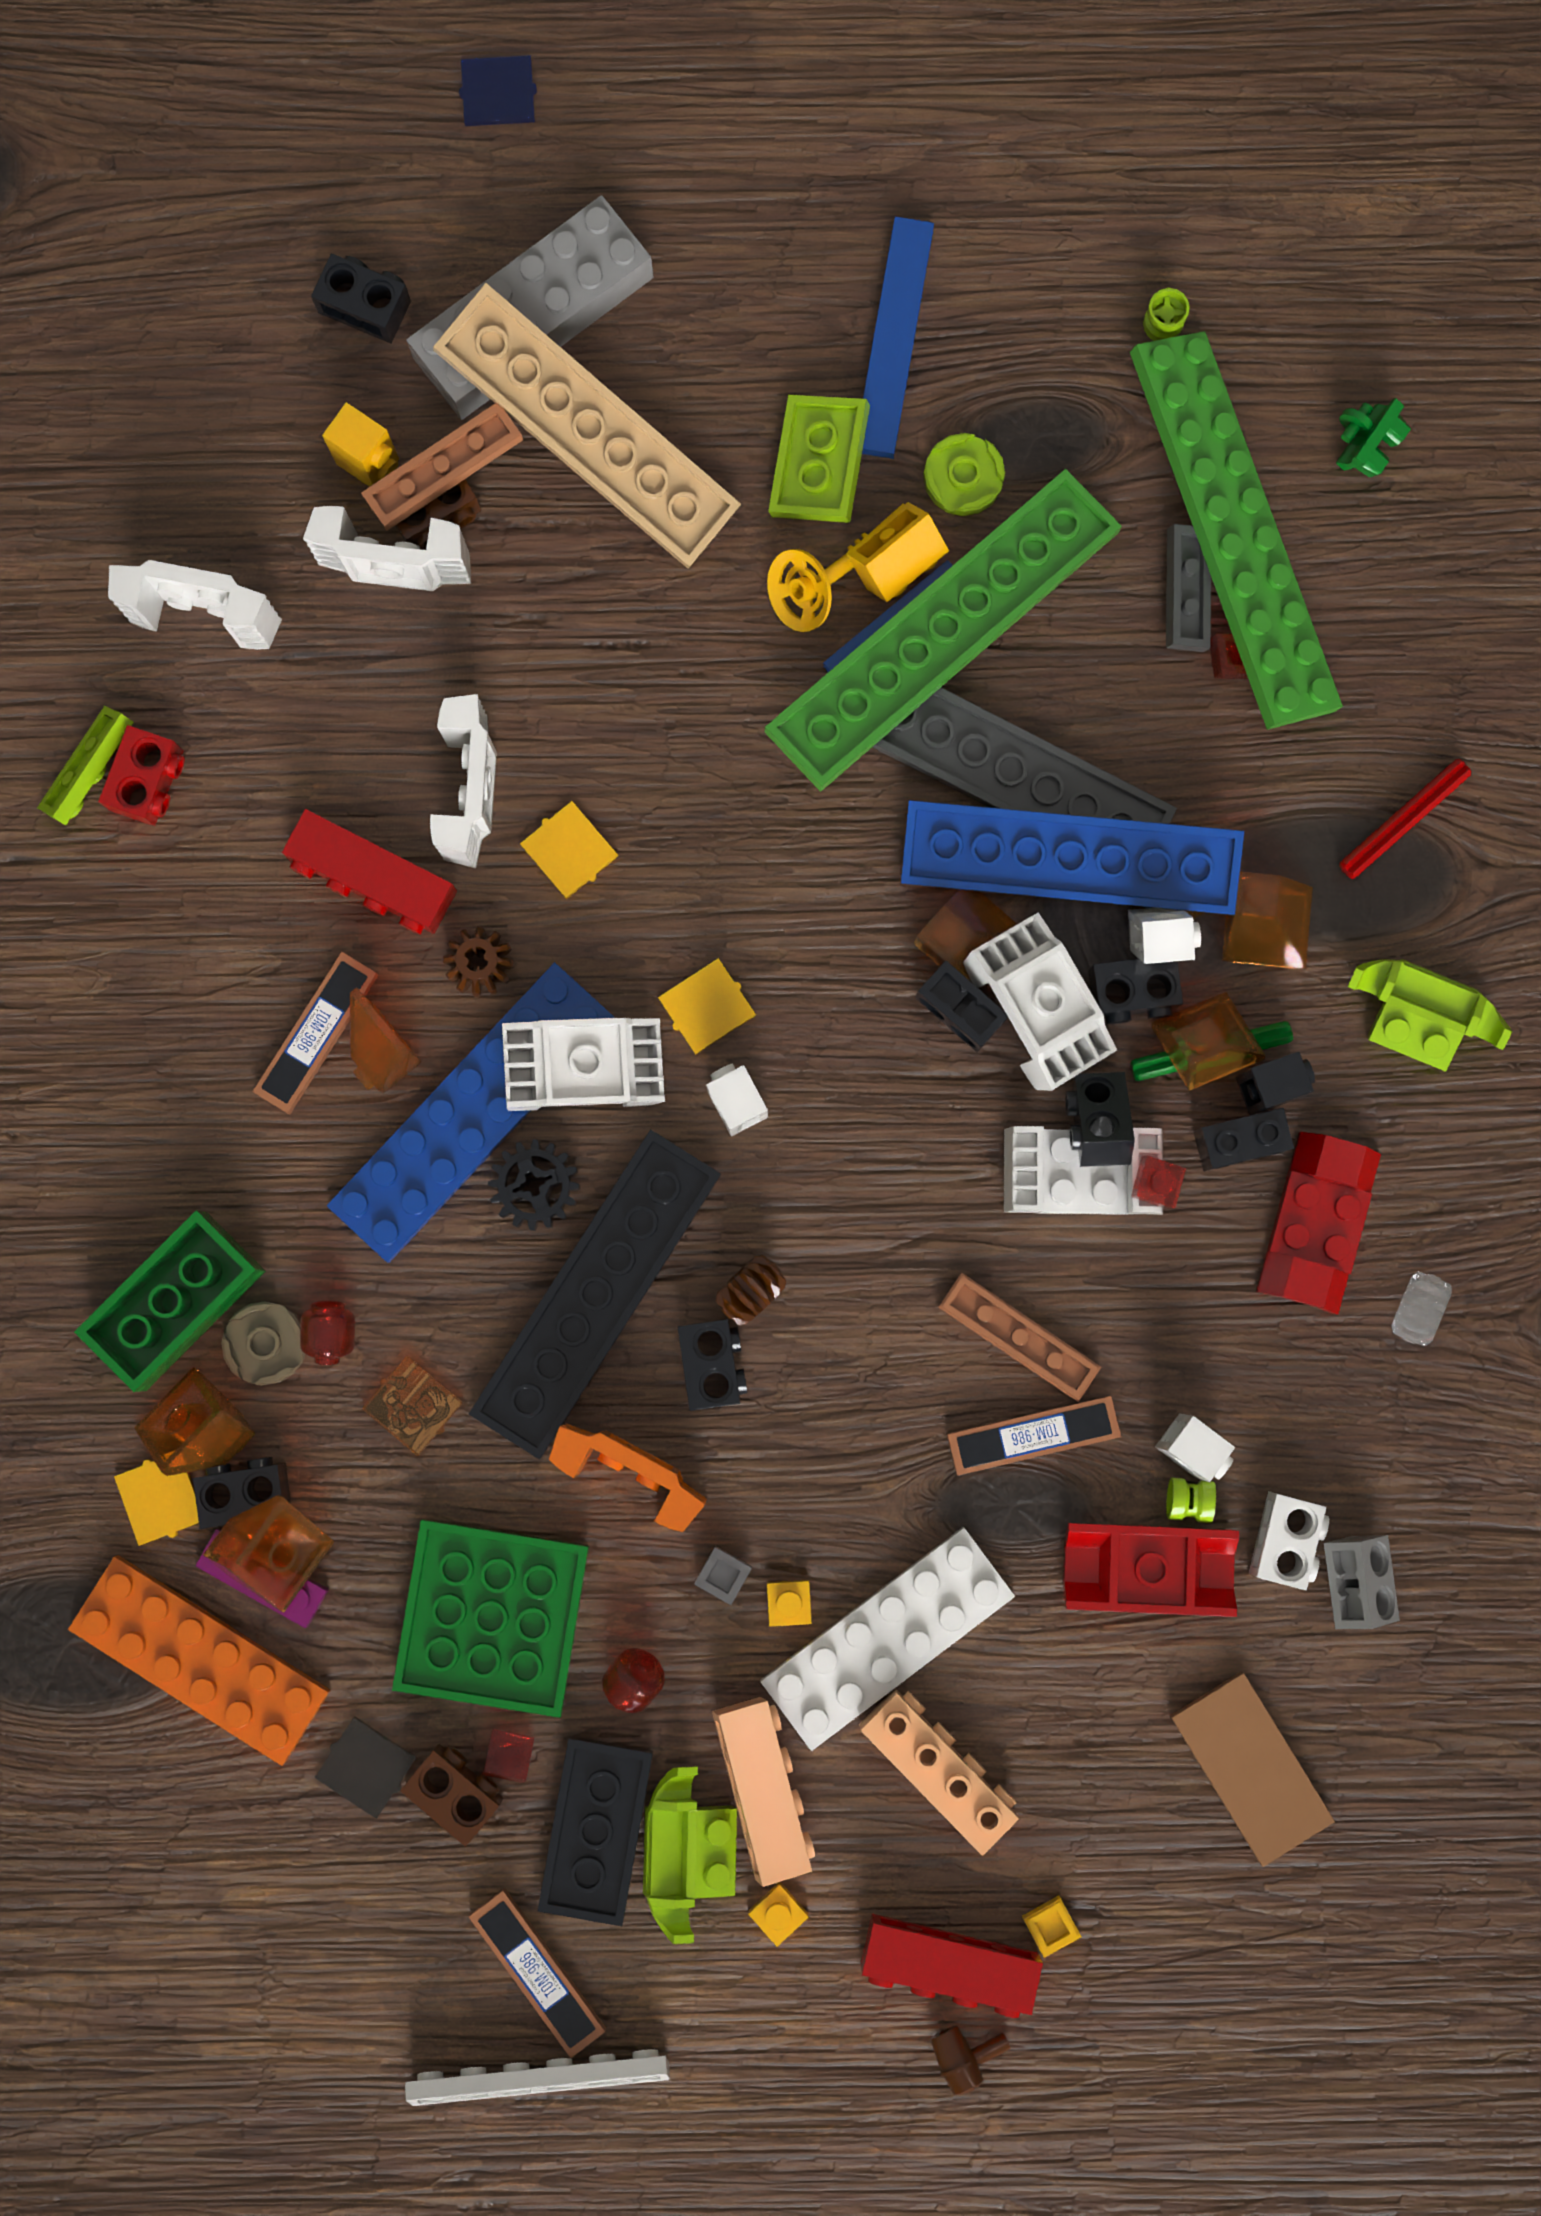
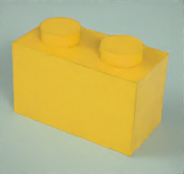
M346 402L322 437L336 465L370 487L398 468L399 457L387 429Z
M907 502L849 550L846 555L866 589L885 602H889L892 598L901 595L907 586L922 573L932 569L938 560L949 552V549L929 513Z

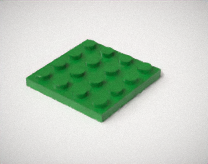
M422 1519L420 1521L392 1691L561 1718L590 1545Z

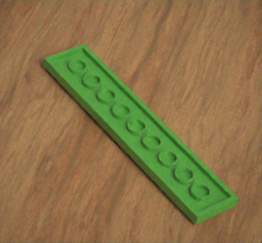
M1197 332L1137 344L1130 351L1131 358L1266 729L1269 730L1336 712L1343 707L1206 332Z
M1067 469L1063 470L766 725L764 732L821 792L1120 532L1122 526Z

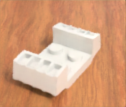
M322 506L314 507L303 540L307 542V546L310 547L311 553L317 559L318 565L346 572L352 581L434 591L442 584H471L470 553L460 526L457 524L431 518L426 550H420L418 545L409 542H396L395 546L380 545L377 540L369 537H357L358 534L344 507Z
M148 560L140 566L109 565L108 598L114 602L119 611L123 612L130 623L148 630L157 631L164 600L167 601L169 606L176 609L190 611L192 606L206 608L208 613L224 618L223 626L240 648L269 649L282 621V618L274 611V607L270 605V601L266 599L267 596L265 594L237 585L231 575Z
M478 694L444 698L437 723V728L447 746L462 748V769H467V785H460L458 802L459 810H464V816L431 814L430 829L432 843L438 849L443 860L476 868L482 840L491 833L497 751L489 737L487 714H485V709L481 705Z
M1039 912L972 950L964 960L965 969L972 983L977 988L989 983L1030 1054L1031 1059L1022 1063L1020 1067L1036 1090L1052 1091L1117 1051L1105 1026L1104 1015L1063 943L1054 937Z
M660 1018L568 1019L502 1023L506 1107L508 1111L538 1110L546 1106L622 1103L623 1107L655 1105L665 1102Z
M1013 1126L1004 1129V1212L1163 1215L1162 1128H1133L1135 1143L1131 1165L1080 1167L1078 1150H1071L1070 1130L1044 1129V1126Z

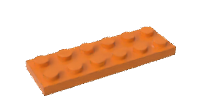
M119 1555L113 1557L68 1628L69 1631L281 1766L287 1762L331 1691Z

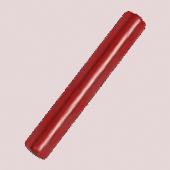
M1455 759L1339 863L1342 872L1350 879H1355L1470 777L1471 769L1461 759Z

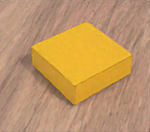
M1059 1895L1022 1915L1044 1958L1081 1938Z

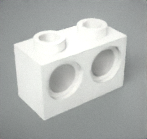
M1165 908L1128 910L1130 951L1144 964L1195 960V948L1201 946V931L1199 923L1193 922V917L1187 912Z
M732 1063L710 1075L712 1082L706 1084L708 1094L731 1137L768 1118V1110L744 1065L735 1069Z
M1179 1413L1155 1446V1448L1192 1476L1210 1482L1213 1477L1219 1480L1228 1471L1234 1460L1230 1457V1454L1235 1447L1192 1415Z
M1268 1491L1248 1574L1256 1578L1307 1591L1308 1583L1315 1581L1319 1569V1558L1315 1557L1318 1541H1323L1328 1532L1329 1516L1325 1515L1326 1507ZM1300 1509L1305 1515V1525L1300 1531L1291 1532L1287 1525L1288 1516L1292 1511ZM1291 1551L1295 1556V1566L1289 1573L1281 1574L1277 1567V1560L1282 1553Z

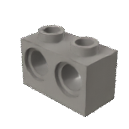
M1388 1535L1349 1536L1324 1543L1335 1629H1374L1400 1621Z

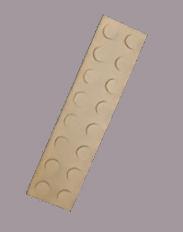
M487 283L484 284L433 346V351L490 400L504 408L511 418L687 569L690 568L740 507V502Z

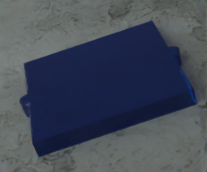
M531 55L461 60L462 87L459 89V95L463 99L465 126L535 122L534 94L537 93V86L533 83Z

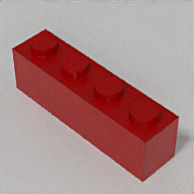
M307 809L302 813L282 851L292 861L289 868L309 879L312 878L314 873L327 879L328 881L325 886L346 898H348L350 892L364 898L362 903L364 907L381 916H384L389 911L401 917L399 924L421 935L423 929L432 934L436 933L457 893L452 883Z
M871 1914L860 1965L862 1976H867L868 1982L884 1988H892L894 1983L910 1987V1992L918 1996L935 1998L936 1993L951 1996L954 2003L964 2007L977 2008L978 2003L995 2007L994 2011L1000 2015L1019 2018L1020 2013L1032 2015L1043 1962L1038 1952Z

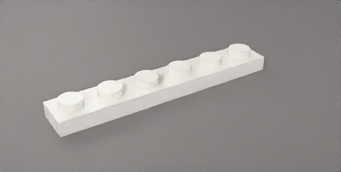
M647 2049L632 2052L633 2059L615 2061V2054H598L590 2056V2063L572 2065L571 2058H558L546 2061L547 2068L529 2069V2063H510L503 2065V2072L486 2074L485 2067H470L461 2069L459 2077L443 2078V2072L440 2071L423 2072L417 2074V2081L405 2082L406 2101L412 2106L664 2081L670 2080L669 2061L666 2055L658 2056V2050Z

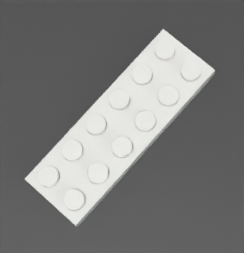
M962 1527L772 1670L760 1682L808 1748L813 1751L1012 1600L1015 1595L966 1529Z

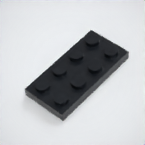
M569 1736L538 1912L623 1926L653 1756L652 1750Z

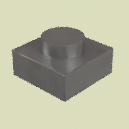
M715 1545L694 1585L732 1605L752 1566Z

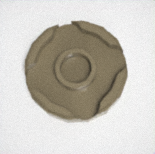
M267 1301L248 1304L235 1312L226 1326L221 1341L223 1358L231 1372L246 1382L260 1386L280 1383L292 1376L304 1361L308 1346L305 1327L297 1314L284 1305Z

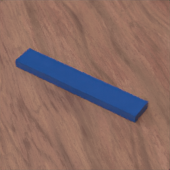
M896 216L894 218L863 399H867L870 404L862 454L894 459L934 230V223Z

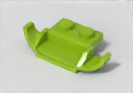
M1382 959L1358 965L1347 986L1354 990L1359 989L1376 995L1378 1000L1383 1001L1368 1033L1369 1041L1445 1072L1464 1035L1469 1037L1477 1036L1491 1043L1496 1048L1504 1050L1513 1032L1494 1005L1478 989L1404 959Z
M698 1767L672 1768L655 1788L649 1806H645L643 1894L647 1898L654 1919L673 1944L694 1943V1933L689 1923V1908H695V1899L735 1896L737 1808L731 1805L697 1807V1801L691 1799L693 1778L698 1775Z

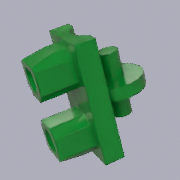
M1394 398L1389 405L1376 404L1372 407L1368 403H1363L1359 410L1346 408L1340 415L1339 420L1345 428L1341 439L1349 444L1336 464L1344 471L1356 468L1369 478L1381 474L1389 463V458L1377 448L1381 440L1390 447L1399 445L1411 430V427L1399 415L1404 405L1397 398Z

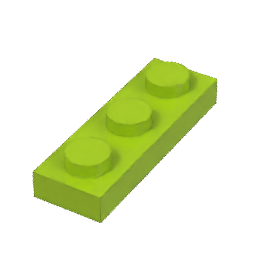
M104 706L37 809L66 826L68 821L81 811L84 797L92 785L99 782L104 776L106 764L115 750H118L127 725L132 726L134 722L122 713Z

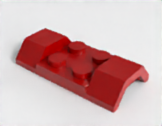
M1302 1131L1298 1133L1256 1292L1317 1307L1332 1314H1339L1347 1280L1353 1269L1372 1197L1371 1190L1381 1157L1380 1153L1367 1146L1328 1135Z
M1068 1523L1064 1541L1063 1565L1065 1609L1237 1617V1604L1234 1593L1235 1552L1239 1542V1530Z

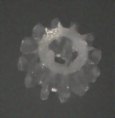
M1418 1271L1413 1274L1392 1322V1332L1402 1337V1340L1412 1344L1417 1343L1423 1346L1430 1344L1433 1341L1451 1297V1284L1430 1273L1428 1275Z

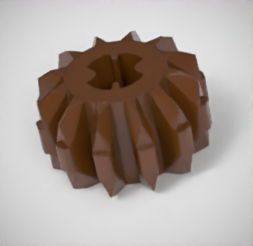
M477 926L475 938L473 939L466 929L461 930L460 936L464 943L459 945L456 941L450 940L447 944L452 951L456 952V955L443 956V963L445 965L455 966L445 974L449 981L460 979L456 987L460 993L467 991L472 984V995L475 998L481 997L483 985H486L492 995L498 992L497 987L493 983L496 978L504 984H508L510 978L501 969L514 968L515 962L512 959L502 958L509 954L512 950L509 943L498 945L501 935L497 931H493L486 939L483 926ZM480 953H484V959L488 963L487 966L482 970L477 966V971H473L474 966L471 964L470 959L474 955L480 958Z
M764 1255L755 1256L717 1292L716 1302L729 1319H732L738 1326L745 1325L752 1321L780 1295V1292L785 1288L786 1278L773 1261L770 1262Z

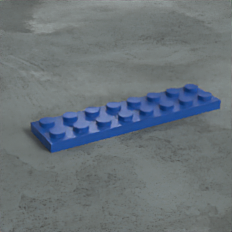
M909 800L901 883L1235 915L1245 831Z
M554 962L326 1206L381 1258L390 1263L532 1111L507 1110L502 1023L615 1017Z

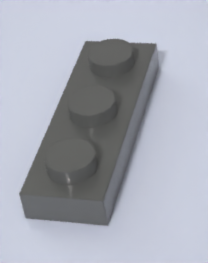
M1173 524L1167 528L1166 648L1205 652L1211 648V575L1193 526Z

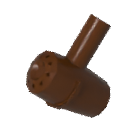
M957 2025L942 2030L930 2038L941 2069L940 2074L945 2078L954 2095H964L977 2089L984 2080L979 2065L1011 2049L1003 2033L971 2049Z

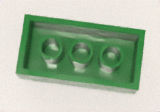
M196 1210L74 1333L133 1392L147 1391L266 1271L207 1212Z

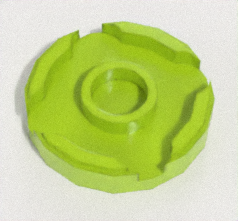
M960 433L949 435L934 446L926 460L923 478L926 492L936 506L950 514L968 516L979 514L992 506L1001 493L1005 469L1003 458L992 443L986 439L984 441L981 438H977L974 434Z

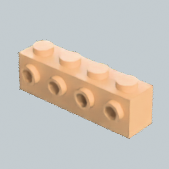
M894 1688L859 1724L861 1732L983 1856L1019 1820L1015 1810L1012 1808L1017 1803L1016 1800L1000 1784L993 1789L982 1776L987 1772L985 1768L970 1753L963 1758L952 1747L957 1740L940 1722L932 1726L921 1715L926 1708L910 1691L902 1695Z
M758 1697L712 1711L755 1880L764 1887L812 1872L809 1859L815 1857V1851L808 1831L802 1833L798 1816L804 1815L803 1805L797 1789L791 1790L787 1774L793 1772L787 1748H780L776 1731L782 1730L776 1706H769L766 1699Z

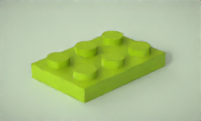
M788 395L768 509L773 518L850 523L870 409L867 399Z

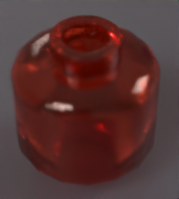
M331 1300L317 1301L311 1304L310 1309L301 1314L300 1349L304 1354L314 1357L316 1364L340 1363V1357L347 1356L354 1350L355 1316L351 1311L345 1309L344 1303Z
M639 1648L626 1649L616 1657L605 1671L602 1679L603 1691L608 1701L615 1708L629 1713L641 1712L662 1691L665 1683V1671L660 1661L648 1651Z

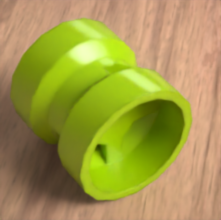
M1165 288L1153 295L1143 321L1144 331L1150 339L1156 341L1180 335L1190 309L1188 299L1184 293L1177 289Z
M1171 1477L1166 1499L1167 1519L1182 1521L1185 1517H1193L1197 1522L1211 1524L1216 1508L1215 1482L1200 1480L1198 1483L1193 1484L1188 1483L1184 1478Z

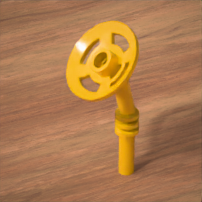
M902 503L895 511H893V512H892L886 519H884L878 526H880L884 521H886L890 516H892L895 512H897V511H898L901 507H903L905 504ZM865 532L861 534L862 540L869 534ZM857 538L854 541L855 545H857L861 540ZM849 545L847 547L848 551L851 550L854 546ZM801 549L784 551L773 560L767 578L768 595L776 615L786 626L795 631L808 632L817 629L825 622L829 615L832 601L830 585L854 568L846 554L825 569L813 555ZM792 562L794 566L788 571L785 583H783V572L788 563ZM806 562L811 564L816 569V571L818 572L817 575L814 571L807 568ZM799 573L801 577L795 579L796 574ZM790 596L793 602L803 609L801 618L789 608L785 601L786 597ZM823 603V607L820 613L815 617V611H817Z

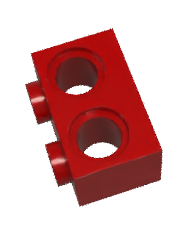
M127 725L98 802L111 812L156 826L158 818H162L168 810L170 804L168 791L173 779H178L182 773L185 758L182 756L184 750L173 740ZM160 750V760L153 766H145L144 760L146 755L151 751ZM139 788H145V799L140 804L131 805V794Z

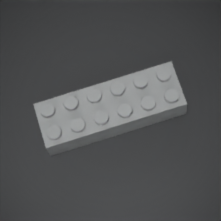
M601 195L407 338L406 341L412 357L458 417L463 420L490 399L433 351V346L485 283L491 286L561 347L654 278L651 256Z

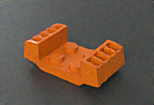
M568 1423L560 1426L549 1460L570 1477L575 1478L582 1472L594 1449L600 1452L597 1460L617 1471L626 1466L637 1472L638 1475L635 1480L656 1492H658L661 1486L670 1490L654 1521L657 1524L684 1532L704 1507L707 1498L683 1481L680 1469L607 1430L592 1433Z

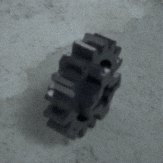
M533 1139L531 1149L526 1150L521 1142H517V1153L512 1156L505 1150L501 1153L506 1161L504 1166L496 1164L492 1166V1169L499 1174V1178L488 1181V1186L498 1189L499 1193L490 1199L491 1203H503L504 1207L499 1215L502 1218H506L511 1214L515 1215L513 1226L517 1228L522 1225L524 1220L528 1221L530 1231H536L538 1221H543L548 1229L553 1228L552 1217L557 1215L565 1220L567 1215L563 1207L565 1205L576 1206L577 1204L569 1195L570 1191L580 1190V1184L570 1181V1177L578 1173L576 1167H565L564 1164L570 1157L566 1152L558 1157L554 1156L556 1145L550 1143L544 1151L541 1150L540 1142L537 1139ZM533 1158L546 1159L553 1163L556 1169L541 1170L537 1168ZM518 1165L520 1172L516 1181L507 1187L508 1177L512 1169ZM531 1175H534L539 1180H548L539 1187L540 1194L537 1196L530 1191H522L525 1186L530 1184L529 1177ZM562 1184L561 1194L556 1203L551 1207L549 1201L551 1193L555 1187ZM523 1199L532 1203L536 1213L523 1212L512 1202H518Z

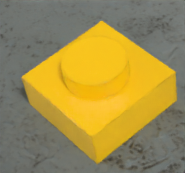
M809 1580L767 1582L769 1627L812 1624Z
M778 1882L748 1910V1915L777 1947L809 1918V1913L781 1882Z

